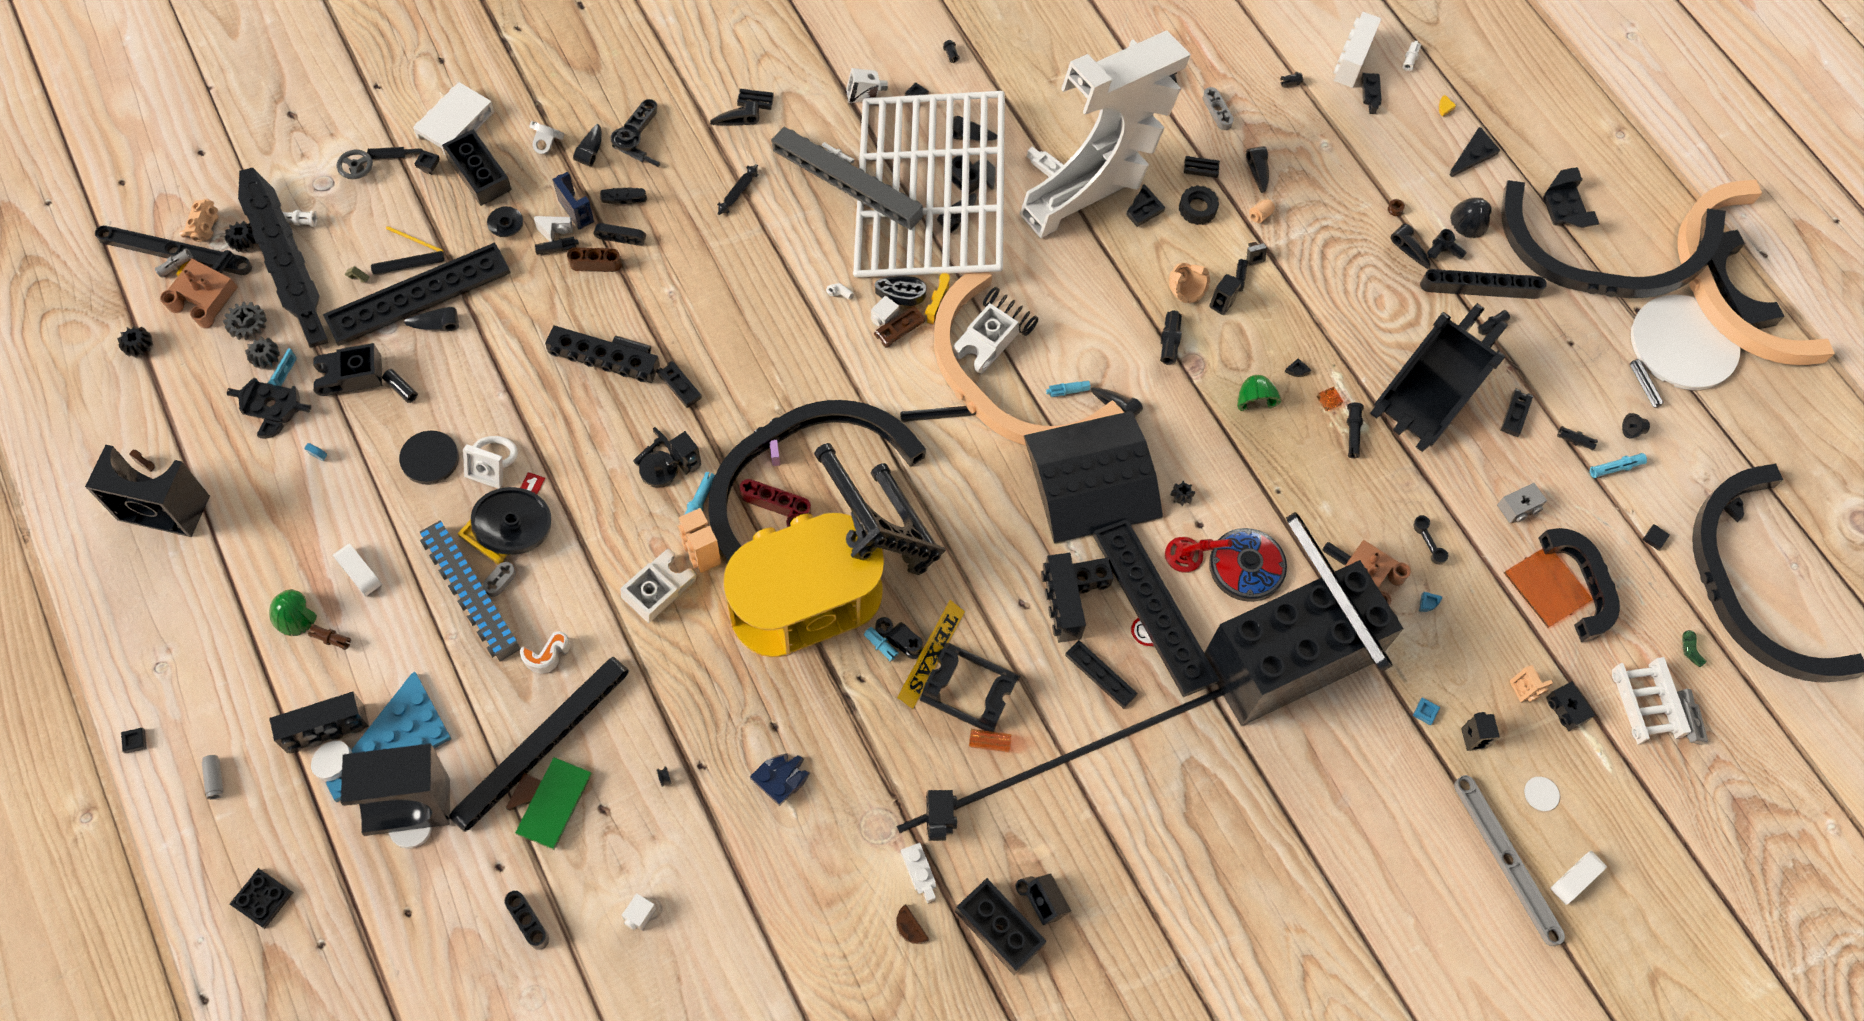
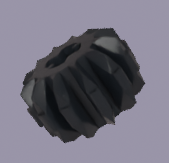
M236 221L235 225H229L230 229L225 230V241L232 250L235 249L240 252L243 249L247 252V248H253V244H256L250 223L247 224L245 221H242L239 224Z
M135 325L132 329L127 327L126 332H120L121 337L117 338L120 350L128 357L133 356L137 358L139 354L144 356V352L150 351V346L153 345L151 334L145 328H138Z

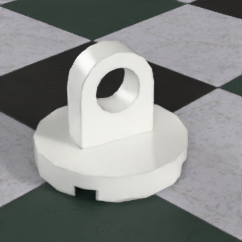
M531 121L529 127L537 130L533 140L535 152L546 154L550 151L554 138L563 140V132ZM540 140H544L546 142V148L544 150H540L538 148V142Z

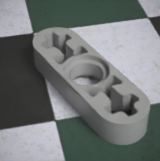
M1214 87L1206 88L1203 94L1204 103L1218 128L1229 130L1234 120L1219 91ZM1219 106L1222 110L1216 111L1214 107Z

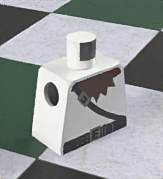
M851 68L846 88L849 103L863 102L864 98H877L878 91H887L888 82L887 80H879L877 71Z

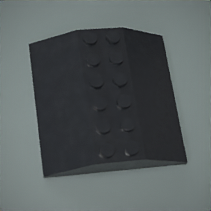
M1132 411L1024 435L1054 544L1092 535L1095 530L1128 519L1131 525L1163 518L1157 475L1146 439Z

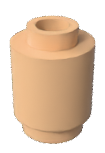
M1270 199L1261 200L1249 210L1251 220L1261 223L1273 214L1275 205Z

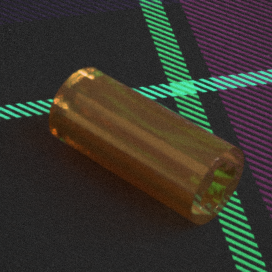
M971 729L969 747L1001 752L1010 751L1011 734Z

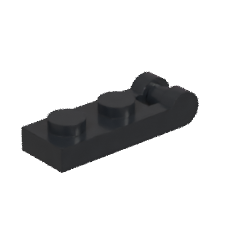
M673 361L667 363L665 368L656 370L658 376L668 385L686 408L702 399L700 392Z
M1515 388L1500 431L1519 437L1533 395L1529 393L1526 395L1521 393V390Z

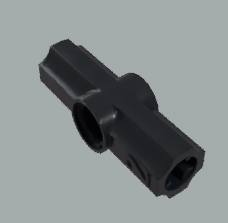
M1172 310L1167 312L1165 317V327L1161 336L1162 349L1160 361L1166 365L1175 364L1182 335V331H1180L1182 314L1179 311Z

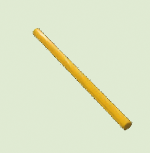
M386 226L387 230L399 234L419 244H422L428 248H431L435 251H444L431 244L414 238L408 234H405L394 228Z

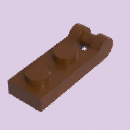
M913 306L878 328L874 332V336L882 341L881 343L885 348H888L894 341L923 324L925 317Z

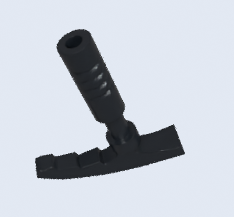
M656 427L653 428V432L658 438L633 460L637 466L640 465L641 460L647 454L652 453L653 449L664 443L670 455H672L669 441Z

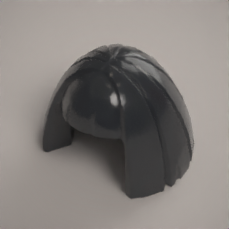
M1476 197L1463 200L1457 204L1450 215L1451 224L1454 226V229L1456 228L1459 234L1467 238H1478L1484 235L1490 225V214L1492 212L1490 203L1483 198Z

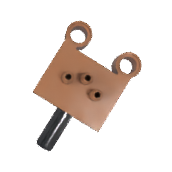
M225 250L212 268L191 259L169 289L161 294L160 301L172 313H178L184 308V300L194 304L195 307L190 312L191 318L201 328L211 327L214 323V318L238 288L231 278L222 274L235 257L234 253Z
M1364 539L1352 557L1330 542H1327L1322 549L1324 553L1344 566L1361 560L1378 588L1387 575L1393 585L1399 586L1406 581L1411 573V569L1407 564L1396 561ZM1380 591L1390 605L1392 602L1390 594Z

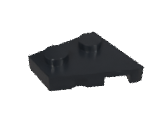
M1144 184L1126 215L1138 227L1164 212L1165 206Z

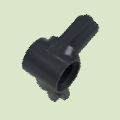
M1443 229L1433 239V246L1427 254L1430 259H1435L1441 252L1449 250L1456 257L1462 259L1466 255V251L1454 242L1456 239L1451 230Z

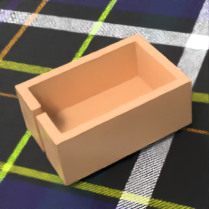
M701 508L679 517L680 525L677 527L682 540L681 544L685 552H688L693 568H698L699 572L703 573L720 565L721 559L718 542L711 527H705L708 521Z

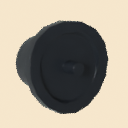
M1636 413L1627 414L1622 423L1623 434L1629 439L1646 434L1650 429L1649 421L1641 418Z

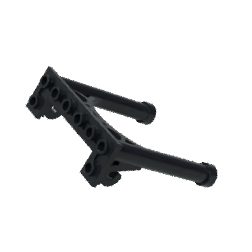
M830 443L819 446L814 452L815 457L823 464L852 511L851 516L856 531L850 530L846 536L847 545L853 548L850 554L852 558L864 561L871 557L877 548L902 554L904 562L909 564L907 565L908 573L916 575L926 572L933 562L941 558L946 549L935 543L892 477L891 470L886 463L875 466L871 471V476L880 484L903 520L904 527L888 522L864 501L835 455L836 451Z

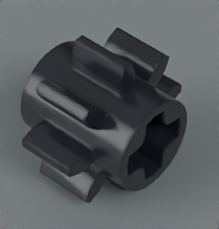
M1184 481L1179 485L1174 484V490L1170 494L1174 496V503L1177 502L1183 506L1186 502L1189 504L1192 502V497L1195 495V491L1191 489L1192 484L1189 485Z

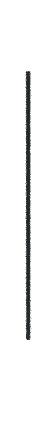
M1220 688L963 797L957 800V807L953 808V811L1224 695L1223 691ZM926 814L896 826L899 833L926 823Z

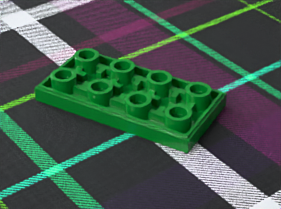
M553 757L515 834L555 850L592 773Z

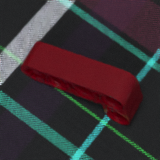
M745 479L740 484V493L743 501L787 516V527L791 526L790 523L794 518L802 514H811L810 501L804 497L752 479ZM765 495L771 496L769 499L762 498ZM784 501L788 502L787 505H781L780 503ZM806 508L807 510L799 511L798 509Z

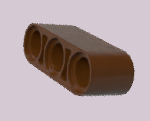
M575 247L567 252L569 265L574 271L617 272L622 267L620 253L613 248Z

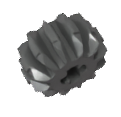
M260 337L258 341L253 339V344H247L249 348L245 350L247 360L254 367L259 368L261 366L265 370L267 365L272 367L273 362H278L277 357L280 356L278 345L269 337L267 339Z

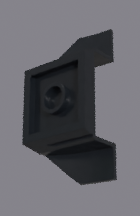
M1578 167L1561 170L1543 196L1553 225L1569 223L1584 228L1600 224L1595 211L1586 212L1577 187L1583 179Z

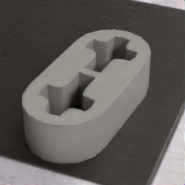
M503 562L494 569L483 583V588L487 595L491 597L498 596L509 585L516 575L514 566L509 562ZM509 569L510 573H509V574H506V573H505V574L503 575V572H502V571H503V570H506V571H507V570ZM490 584H492V585H495V584H496L497 588H496V589H494V588H491V589H490L489 585H490Z

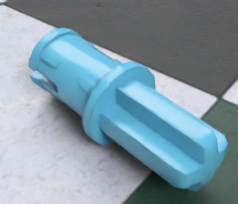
M873 627L865 631L864 636L890 662L895 659L894 656H898L899 652L887 642L888 639L883 638Z

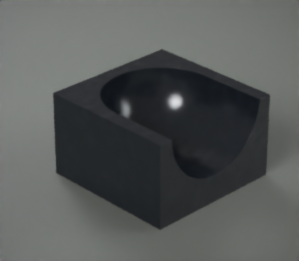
M105 445L85 485L89 492L117 521L192 537L210 498V495L182 461L174 460L167 471L152 479L130 466L115 447L111 445Z
M431 743L343 754L341 804L343 806L359 804L363 836L450 825V778Z

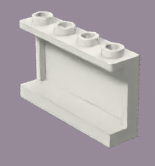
M458 82L415 124L413 129L418 139L424 137L442 148L445 155L442 144L472 129L476 132L494 113L493 105L489 99Z

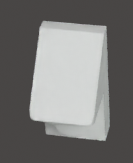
M534 216L537 230L548 241H554L555 233H573L571 217Z

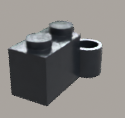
M928 790L926 792V822L929 841H946V834H952L953 829H957V816H953V808L957 807V796L953 795V790Z
M1051 873L1037 878L1029 876L1016 882V891L1021 896L1027 895L1043 926L1056 922L1071 912Z

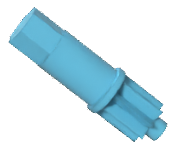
M1078 381L1050 385L1046 389V394H1050V397L1088 391L1090 390V382Z

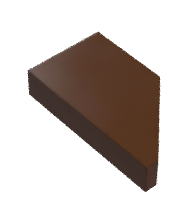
M524 773L506 809L510 811L515 807L529 804L542 780Z

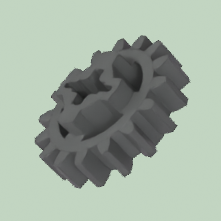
M244 301L242 306L235 304L236 308H229L230 314L224 315L226 317L223 320L225 329L231 337L236 336L238 340L242 337L248 340L249 336L256 338L255 333L261 334L260 329L266 328L264 322H267L266 314L258 304L254 306L253 302L246 305Z

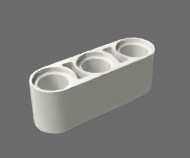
M350 543L333 554V557L365 597L382 586V583Z
M1591 850L1550 889L1567 905L1600 875L1607 866Z

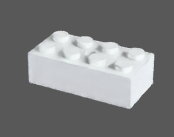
M1362 12L1361 17L1356 18L1353 25L1355 29H1351L1348 37L1351 40H1347L1343 51L1346 52H1342L1338 63L1341 64H1337L1334 70V74H1336L1335 82L1353 88L1382 18L1366 12Z

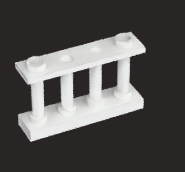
M1664 657L1656 658L1649 664V668L1626 671L1624 663H1620L1612 669V678L1617 684L1632 727V735L1638 745L1650 739L1649 735L1672 732L1674 738L1679 739L1691 733ZM1651 675L1656 685L1632 689L1629 679ZM1653 694L1660 696L1662 705L1639 708L1636 697ZM1658 713H1665L1667 715L1669 724L1650 727L1645 726L1642 717Z

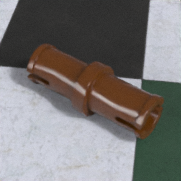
M315 624L309 629L313 631V633L308 632L309 637L319 639L326 645L332 644L343 650H347L350 646L346 642L350 643L351 638L337 634L335 630H327Z

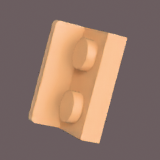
M1532 665L1525 667L1509 681L1520 702L1538 700L1541 698L1540 695L1548 692V687L1553 684L1552 680L1542 683L1538 672L1535 671Z

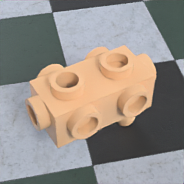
M209 199L194 201L185 229L180 231L181 237L190 236L192 240L201 242L213 236L211 229L219 218L217 215L218 209L214 206L213 201Z

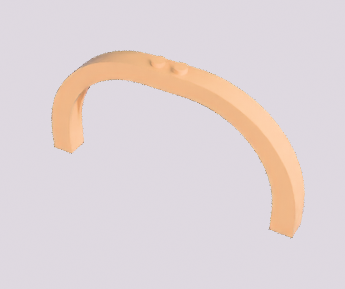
M1743 180L1722 184L1709 190L1697 200L1684 217L1679 229L1678 253L1681 264L1687 261L1697 249L1701 220L1707 208L1717 210L1733 205L1754 204L1762 194L1757 180ZM1708 265L1694 280L1689 282L1701 310L1713 326L1731 342L1756 356L1783 364L1810 365L1825 363L1835 354L1828 338L1801 341L1789 340L1765 333L1747 323L1726 303L1716 286Z
M990 272L966 273L945 294L940 303L934 326L933 344L938 367L956 397L966 404L971 413L975 412L976 416L986 426L999 435L1016 443L1026 445L1024 435L1124 413L1113 400L1083 420L1059 426L1031 424L1005 413L963 371L954 356L950 341V330L956 315L969 300L991 286L992 275Z

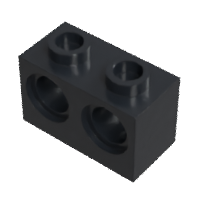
M956 156L952 159V182L962 191L963 156ZM969 160V194L979 188L980 170L976 169Z
M1108 557L1073 564L1079 593H1087L1097 588L1098 590H1104L1111 586L1114 578ZM1096 573H1102L1105 577H1098ZM1082 576L1086 580L1080 581L1077 577Z

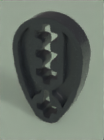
M888 277L875 282V293L881 298L884 296L888 297L896 304L914 306L925 300L926 285L921 279L916 277Z

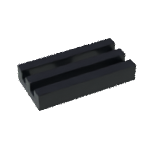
M740 88L737 106H744L748 100H752L758 103L759 109L771 110L774 98L773 92Z
M1186 156L1184 173L1218 178L1220 160Z

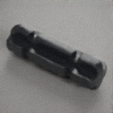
M1239 259L1237 264L1236 278L1241 282L1239 291H1243L1245 285L1244 281L1248 265L1246 259Z

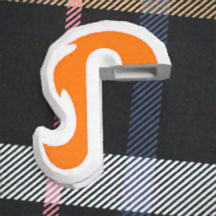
M562 631L553 632L539 655L524 647H521L520 655L528 669L544 674L551 672L557 667L559 652L567 654L571 645L567 635Z

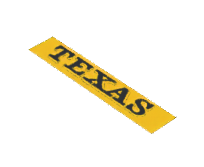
M951 600L947 603L897 696L899 700L911 709H914L932 669H935L938 664V657L946 643H949L965 613L963 609Z

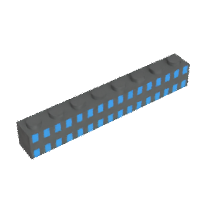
M441 520L420 531L423 538L420 540L425 550L430 549L432 552L429 557L434 565H440L441 569L438 571L442 578L450 581L451 584L448 587L452 594H458L460 597L457 602L462 610L467 609L470 613L467 618L472 626L477 625L480 629L477 631V634L482 642L486 640L490 645L486 648L492 658L496 656L500 662L521 650L515 637Z

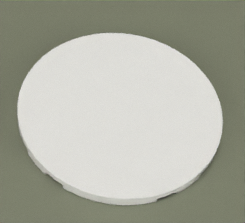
M1665 295L1655 298L1640 309L1631 326V342L1637 358L1652 371L1651 374L1663 382L1667 381L1674 384V387L1687 390H1704L1715 387L1733 373L1739 362L1740 347L1731 342L1713 326L1694 297Z

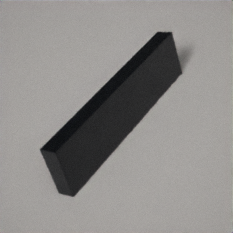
M1080 640L1065 653V656L1123 709L1137 696L1138 693Z

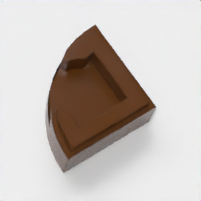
M136 449L129 453L137 464L150 472L155 468V465L142 457V454Z

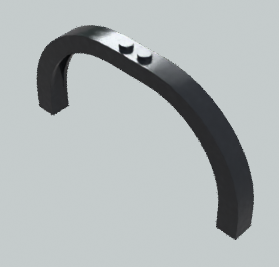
M1507 180L1504 188L1501 209L1502 225L1510 246L1520 260L1536 274L1552 283L1568 289L1588 292L1589 294H1602L1608 297L1647 298L1675 291L1694 280L1706 268L1718 249L1723 236L1726 211L1707 208L1702 216L1699 244L1696 251L1687 261L1668 272L1654 276L1631 277L1579 269L1553 258L1532 238L1523 217L1522 205L1525 182Z
M818 401L795 408L779 418H773L769 424L757 428L731 450L719 466L713 479L709 495L708 512L710 526L717 539L720 555L725 563L728 564L733 554L741 547L731 530L727 518V504L731 488L744 467L755 457L770 448L771 441L777 440V443L790 435L809 426L839 422L858 425L877 433L898 451L910 467L925 458L926 448L900 420L877 407L856 401Z
M1776 463L1749 468L1729 477L1707 497L1700 507L1695 519L1692 536L1693 553L1701 582L1704 584L1708 599L1711 601L1719 620L1727 632L1753 658L1765 666L1792 678L1811 682H1837L1859 678L1864 675V659L1861 653L1835 658H1817L1802 655L1788 650L1768 638L1747 617L1735 595L1718 552L1716 538L1718 521L1724 507L1730 500L1745 493L1775 488L1783 481V478Z

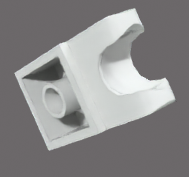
M989 303L952 347L954 356L957 359H962L967 354L977 355L974 361L975 371L980 374L984 373L1019 334V322Z
M671 549L665 550L652 563L647 564L621 587V598L648 623L690 587L697 577V573L691 568L682 573H674L669 569L675 560V553Z

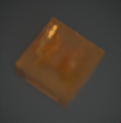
M1335 387L1326 389L1317 395L1325 411L1338 407L1343 403Z

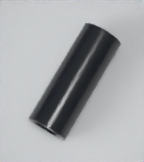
M620 336L613 338V343L651 354L652 347L650 345Z
M388 369L384 372L382 379L407 403H411L417 398L418 393L393 369Z

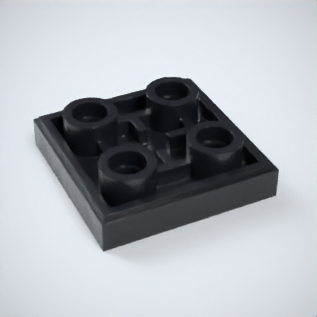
M258 868L229 905L265 929L294 892Z

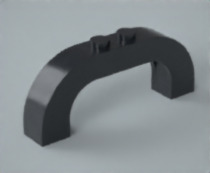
M1565 528L1546 530L1538 537L1545 555L1565 553L1574 558L1581 569L1596 609L1594 616L1582 618L1574 626L1581 643L1594 640L1608 631L1618 619L1620 601L1615 589V583L1609 575L1608 567L1604 563L1599 550L1587 537Z

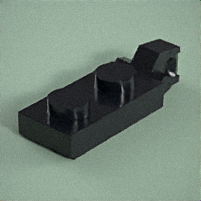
M1363 73L1361 76L1363 104L1369 106V114H1376L1382 101L1380 74Z

